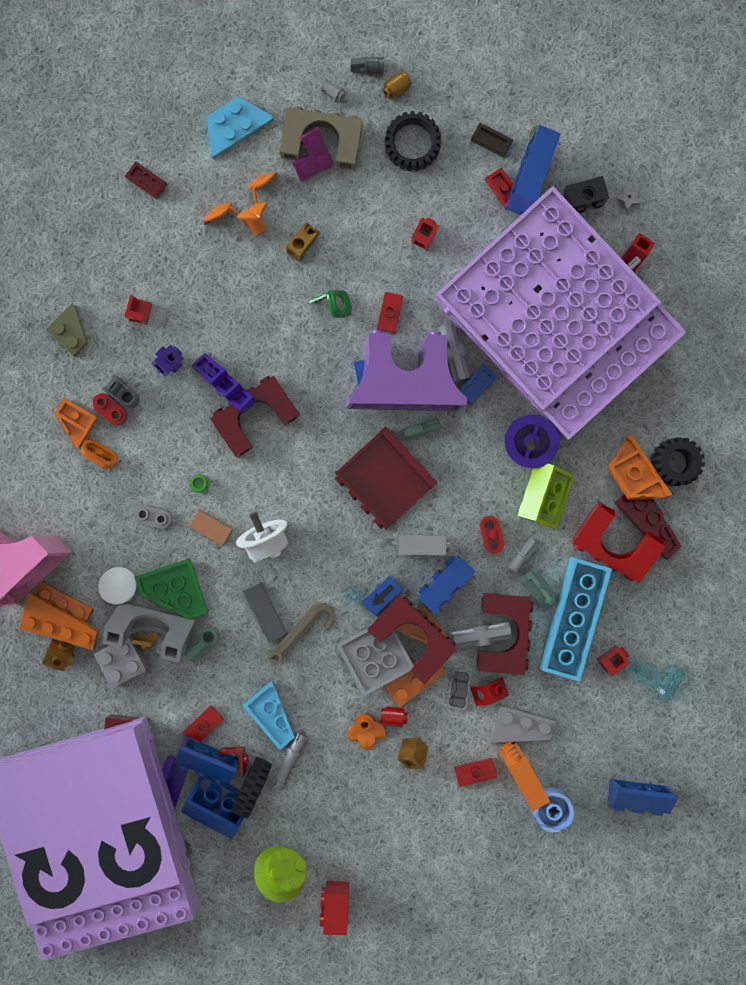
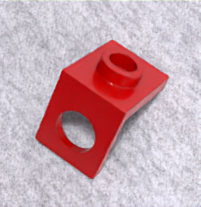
M503 677L486 685L470 688L476 706L491 705L509 696ZM477 691L483 693V701L478 698Z
M245 746L221 747L219 754L239 753V776H244L246 773L245 767L249 765L248 754L245 755Z

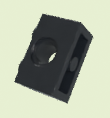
M603 176L568 185L563 191L565 199L579 214L585 212L586 208H601L609 199ZM582 194H588L591 199L586 200Z

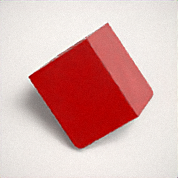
M130 295L124 317L129 321L147 325L152 303Z

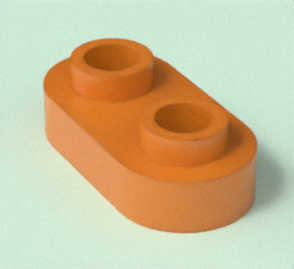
M95 440L83 442L81 453L85 458L104 469H112L116 466L118 456L115 452Z

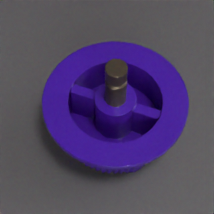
M525 415L516 419L509 426L505 435V448L508 455L514 462L527 468H538L548 464L556 456L560 445L559 433L550 420L540 415Z

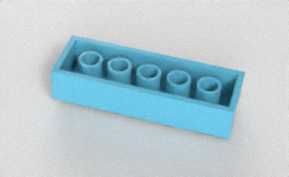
M570 557L539 664V668L542 671L580 682L611 575V568Z

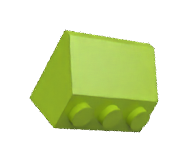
M551 464L533 468L518 516L557 530L575 476Z

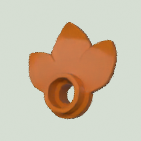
M368 713L358 715L355 724L348 729L349 741L358 740L360 746L366 750H370L374 746L375 739L386 738V730L382 723L374 721L373 717ZM367 722L368 725L363 726L361 723Z

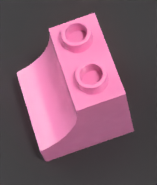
M0 532V608L16 605L71 553L69 548L56 535L30 536L22 541H16Z

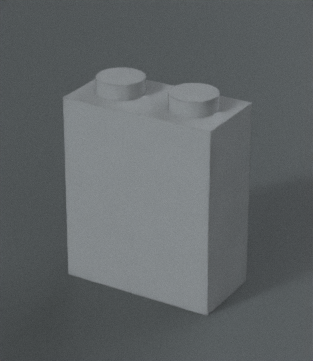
M398 535V555L446 556V552L450 550V540H446V536Z

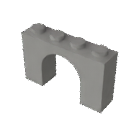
M127 603L119 604L104 627L102 644L122 648L132 633L140 630H150L165 637L162 643L160 658L180 663L193 636L195 620Z

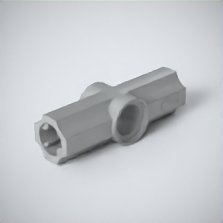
M445 324L439 327L438 331L441 332V335H447V361L450 374L454 383L463 382L470 378L465 363V350L463 344L459 342L455 324Z
M509 622L491 625L481 624L478 627L475 625L469 629L452 631V639L456 643L455 648L471 645L483 646L494 641L512 638Z

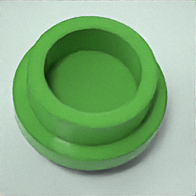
M196 474L190 480V487L196 493H203L209 488V480L205 475Z

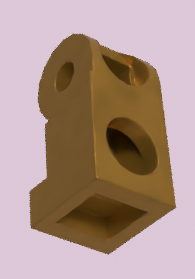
M306 223L286 245V253L300 263L305 253L318 238L320 232L309 223Z

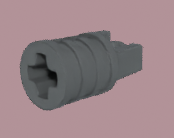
M365 56L351 58L350 70L351 72L365 75H383L384 57Z

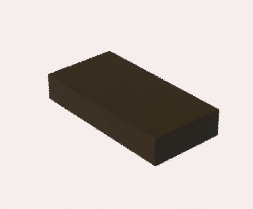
M479 123L470 141L504 158L513 139Z

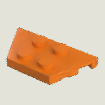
M629 434L607 469L628 500L669 498L672 493L632 434Z

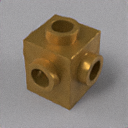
M52 639L42 664L54 670L65 672L67 665L71 666L75 658V654H72L75 646L64 641Z

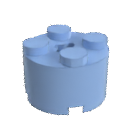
M545 787L543 789L550 802L533 811L532 814L544 830L560 832L572 823L574 809L571 801L563 791L555 787Z

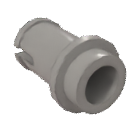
M325 80L321 86V91L334 98L335 102H341L344 99L346 92L342 87L338 88L328 80Z

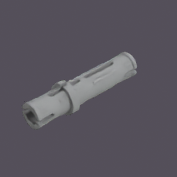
M297 732L293 743L288 747L286 757L272 782L275 788L283 789L296 760L302 755L301 751L308 739L306 734Z

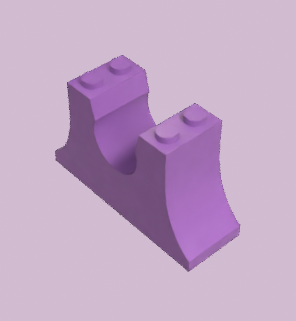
M382 330L372 331L365 339L362 379L357 390L349 395L345 401V409L459 411L467 405V397L458 390L449 372L447 335H441V332H430L420 343L418 368L406 371L394 364L391 358L392 344L389 333H383Z

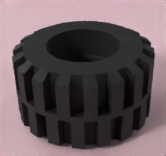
M677 437L660 443V446L654 449L656 452L651 455V458H653L651 464L666 485H688L692 481H696L699 478L698 475L702 474L703 470L701 467L705 466V462H702V459L705 457L704 454H700L702 449L695 446L697 444L695 441L690 442L689 438L682 439V437ZM673 451L682 453L686 459V467L682 473L674 472L669 465V457Z

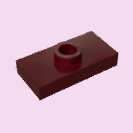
M136 161L125 175L127 180L156 200L168 185Z

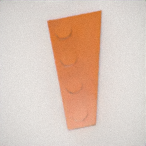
M32 591L27 593L19 629L91 650L96 648L99 629L80 618L71 616L66 610L59 609L52 605V602L36 596V593Z

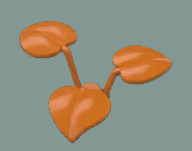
M272 172L261 175L248 185L249 189H252L255 204L239 213L232 207L231 202L220 204L206 215L203 224L206 221L220 218L228 211H232L238 219L244 222L245 226H249L253 235H258L265 231L267 227L261 217H263L262 212L266 208L267 203L266 201L258 202L256 191L259 187L271 181L278 173Z

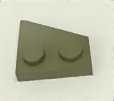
M71 304L46 330L75 357L88 344V341L83 332L76 306Z

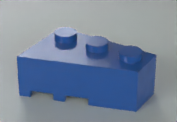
M452 555L445 562L446 567L442 571L440 569L437 570L431 577L433 581L429 585L425 583L418 590L420 593L418 598L436 615L440 612L439 609L446 602H449L452 595L475 573L459 555L456 557Z

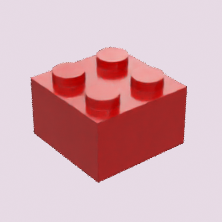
M326 881V887H322L320 927H323L324 935H347L350 882Z

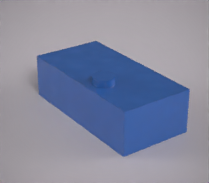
M542 125L538 126L527 145L505 209L522 215L537 201L561 133Z

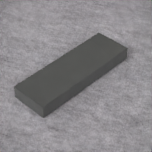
M262 583L243 591L269 643L286 635L287 632Z

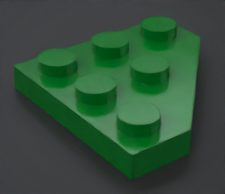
M191 558L135 577L141 596L171 611H175L187 619L209 613Z

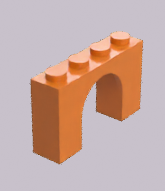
M511 741L504 743L501 746L502 749L498 751L532 812L549 803L550 800L517 743H512Z

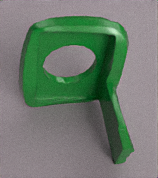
M329 290L325 294L310 300V303H317L327 298L331 315L334 318H343L351 314L350 298L344 290ZM337 296L343 301V310L339 309L336 304Z

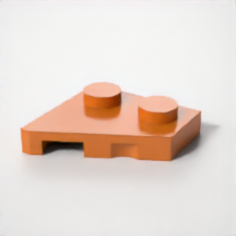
M63 398L54 413L77 449L81 448L98 420L97 416L66 398Z

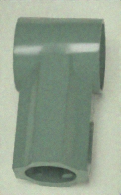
M213 626L204 629L186 648L185 656L195 663L218 641L220 637L219 630ZM206 632H211L214 635V640H208Z

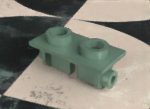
M535 566L520 577V580L542 608L555 602L554 599L558 597Z

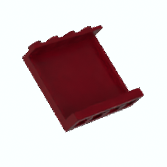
M386 426L338 471L334 472L337 475L334 479L341 487L346 485L350 490L347 493L354 501L358 499L363 504L361 506L363 511L367 515L371 513L376 518L374 523L380 529L384 527L386 530L438 483Z

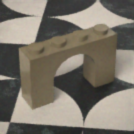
M297 106L287 107L280 146L281 158L289 160L300 159L303 144L300 136L316 127H323L332 130L339 139L336 158L337 167L355 170L362 132V119L353 115L345 117L334 112L326 114L316 109L308 111Z

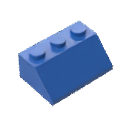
M185 736L174 763H177V766L182 769L188 770L189 768L194 770L201 777L209 776L216 783H226L229 785L237 770L239 758L231 754H219V749Z
M200 776L188 796L181 813L233 839L244 817L231 812L240 790L230 784L216 783L209 776Z
M610 779L608 803L614 810L624 811L626 808L632 809L636 813L650 811L651 814L663 816V813H671L678 800V795L668 786Z

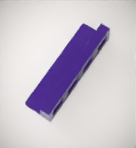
M169 755L165 760L162 772L175 810L189 768L185 770L178 767L177 763H174L176 757Z

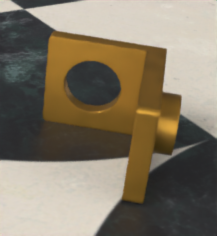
M140 630L138 638L133 639L132 644L138 645L139 648L150 649V647L156 645L158 633L154 632L152 635H146L143 630Z

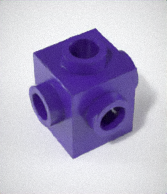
M169 345L165 348L162 346L155 353L157 358L151 364L165 377L171 371L175 373L182 366L180 362L184 358L181 356L182 352L177 347Z

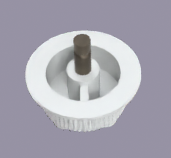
M257 512L251 513L250 518L253 521L254 528L243 533L237 539L236 545L239 548H245L249 558L254 563L269 556L270 558L278 557L281 554V550L288 543L284 534L287 522L285 520H273L262 524Z

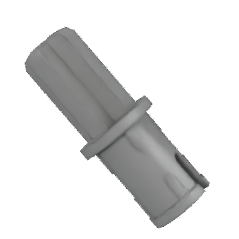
M529 538L521 550H517L518 554L507 567L517 574L525 562L530 560L529 557L539 543L533 538Z

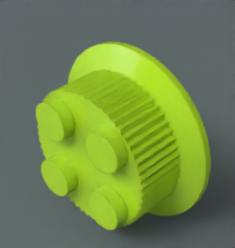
M271 846L262 851L255 862L254 879L256 886L261 894L272 902L285 903L294 899L301 891L306 878V862L297 851L291 848Z

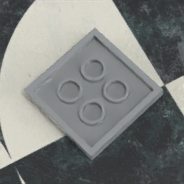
M368 628L337 644L363 696L403 676L414 667L395 631L382 644L367 630Z

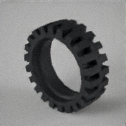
M410 111V114L404 112L402 116H396V119L392 120L390 126H388L385 136V147L389 159L393 161L394 165L400 166V169L403 170L405 168L407 171H419L421 168L425 169L428 165L430 166L436 160L441 147V132H439V127L435 125L433 118L430 120L429 115L423 116V112L419 111L418 114H415V111ZM410 124L425 128L430 134L432 141L428 153L417 159L402 156L397 151L394 143L397 132Z
M255 757L231 812L246 819L249 818L271 770L272 763Z

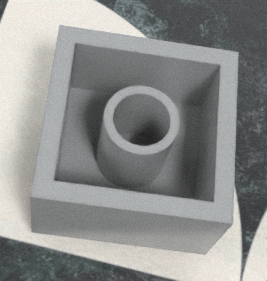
M134 634L127 638L122 648L108 646L93 654L111 689L151 668L141 648L136 644H132L133 639H136Z

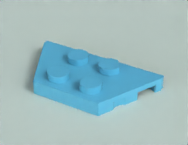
M239 96L207 116L211 157L213 159L274 121L272 115Z

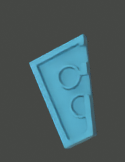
M271 680L242 706L277 748L281 750L295 738L274 682Z

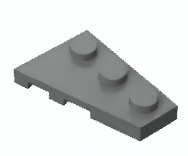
M499 705L489 742L551 740L556 721Z

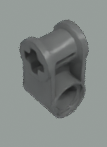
M113 374L112 380L106 387L103 386L102 390L128 408H135L140 402L139 395L128 387L123 380ZM132 394V401L126 403V397Z

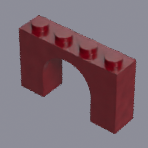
M267 376L260 381L261 384L259 386L246 390L257 402L271 406L284 426L301 416L274 376L271 378ZM228 403L229 406L225 409L219 408L213 412V417L210 420L235 457L239 458L252 449L253 446L241 429V412Z
M483 592L481 612L511 617L517 626L518 634L515 643L507 650H478L476 666L478 671L525 675V670L529 668V659H526V653L530 651L528 632H531L532 620H529L530 612H533L534 606L531 597Z
M399 595L367 630L382 644L401 625L414 624L421 627L427 634L429 646L426 654L410 671L425 685L457 650L454 647L456 643L449 636L444 638L440 634L442 630L435 623H432V625L425 620L427 616L420 609L416 611L411 607L413 603L406 596L402 598Z

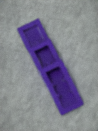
M206 353L191 365L197 373L242 414L257 402L239 382L231 377L223 367Z

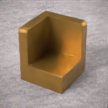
M419 737L404 738L397 759L407 769L423 768L428 746Z

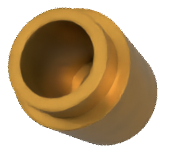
M404 71L398 72L384 82L383 92L388 99L392 98L395 100L407 91L412 84L409 76Z

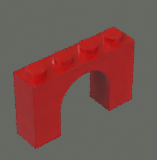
M597 501L573 536L574 547L581 552H588L598 562L603 561L613 571L621 572L629 581L640 583L666 548L665 540L647 531L632 551L624 554L609 551L603 545L601 538L614 519L615 510Z

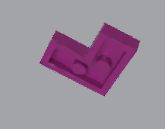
M317 127L300 136L308 154L292 162L301 182L334 164Z

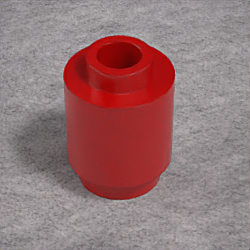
M390 706L381 708L380 723L384 724V726L403 728V724H407L408 712H404V708Z

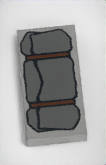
M452 668L447 708L467 709L471 671Z

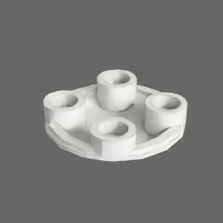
M115 567L106 571L101 576L98 584L102 599L114 605L131 601L137 588L134 574L122 567Z

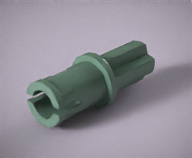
M438 418L423 423L419 422V424L403 428L406 440L420 435L425 436L424 434L441 429V423Z

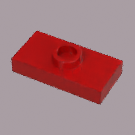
M385 292L377 330L395 334L404 296Z
M210 705L182 733L189 738L201 742L224 718Z
M492 758L454 767L459 787L497 778Z

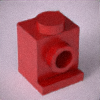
M421 218L411 237V243L428 251L439 225L430 218ZM426 231L429 233V235L425 236L422 234V232Z
M616 645L596 658L610 676L615 675L630 664L627 658L629 657L627 651L623 647L619 648ZM615 655L616 661L611 662L610 658Z

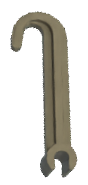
M326 603L313 605L278 646L270 651L268 659L270 660L273 655H278L275 665L280 664L285 654L323 612L329 614V619L324 625L325 629H329L335 618L331 606Z

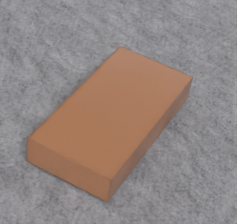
M201 510L198 511L189 526L221 546L225 544L233 530Z

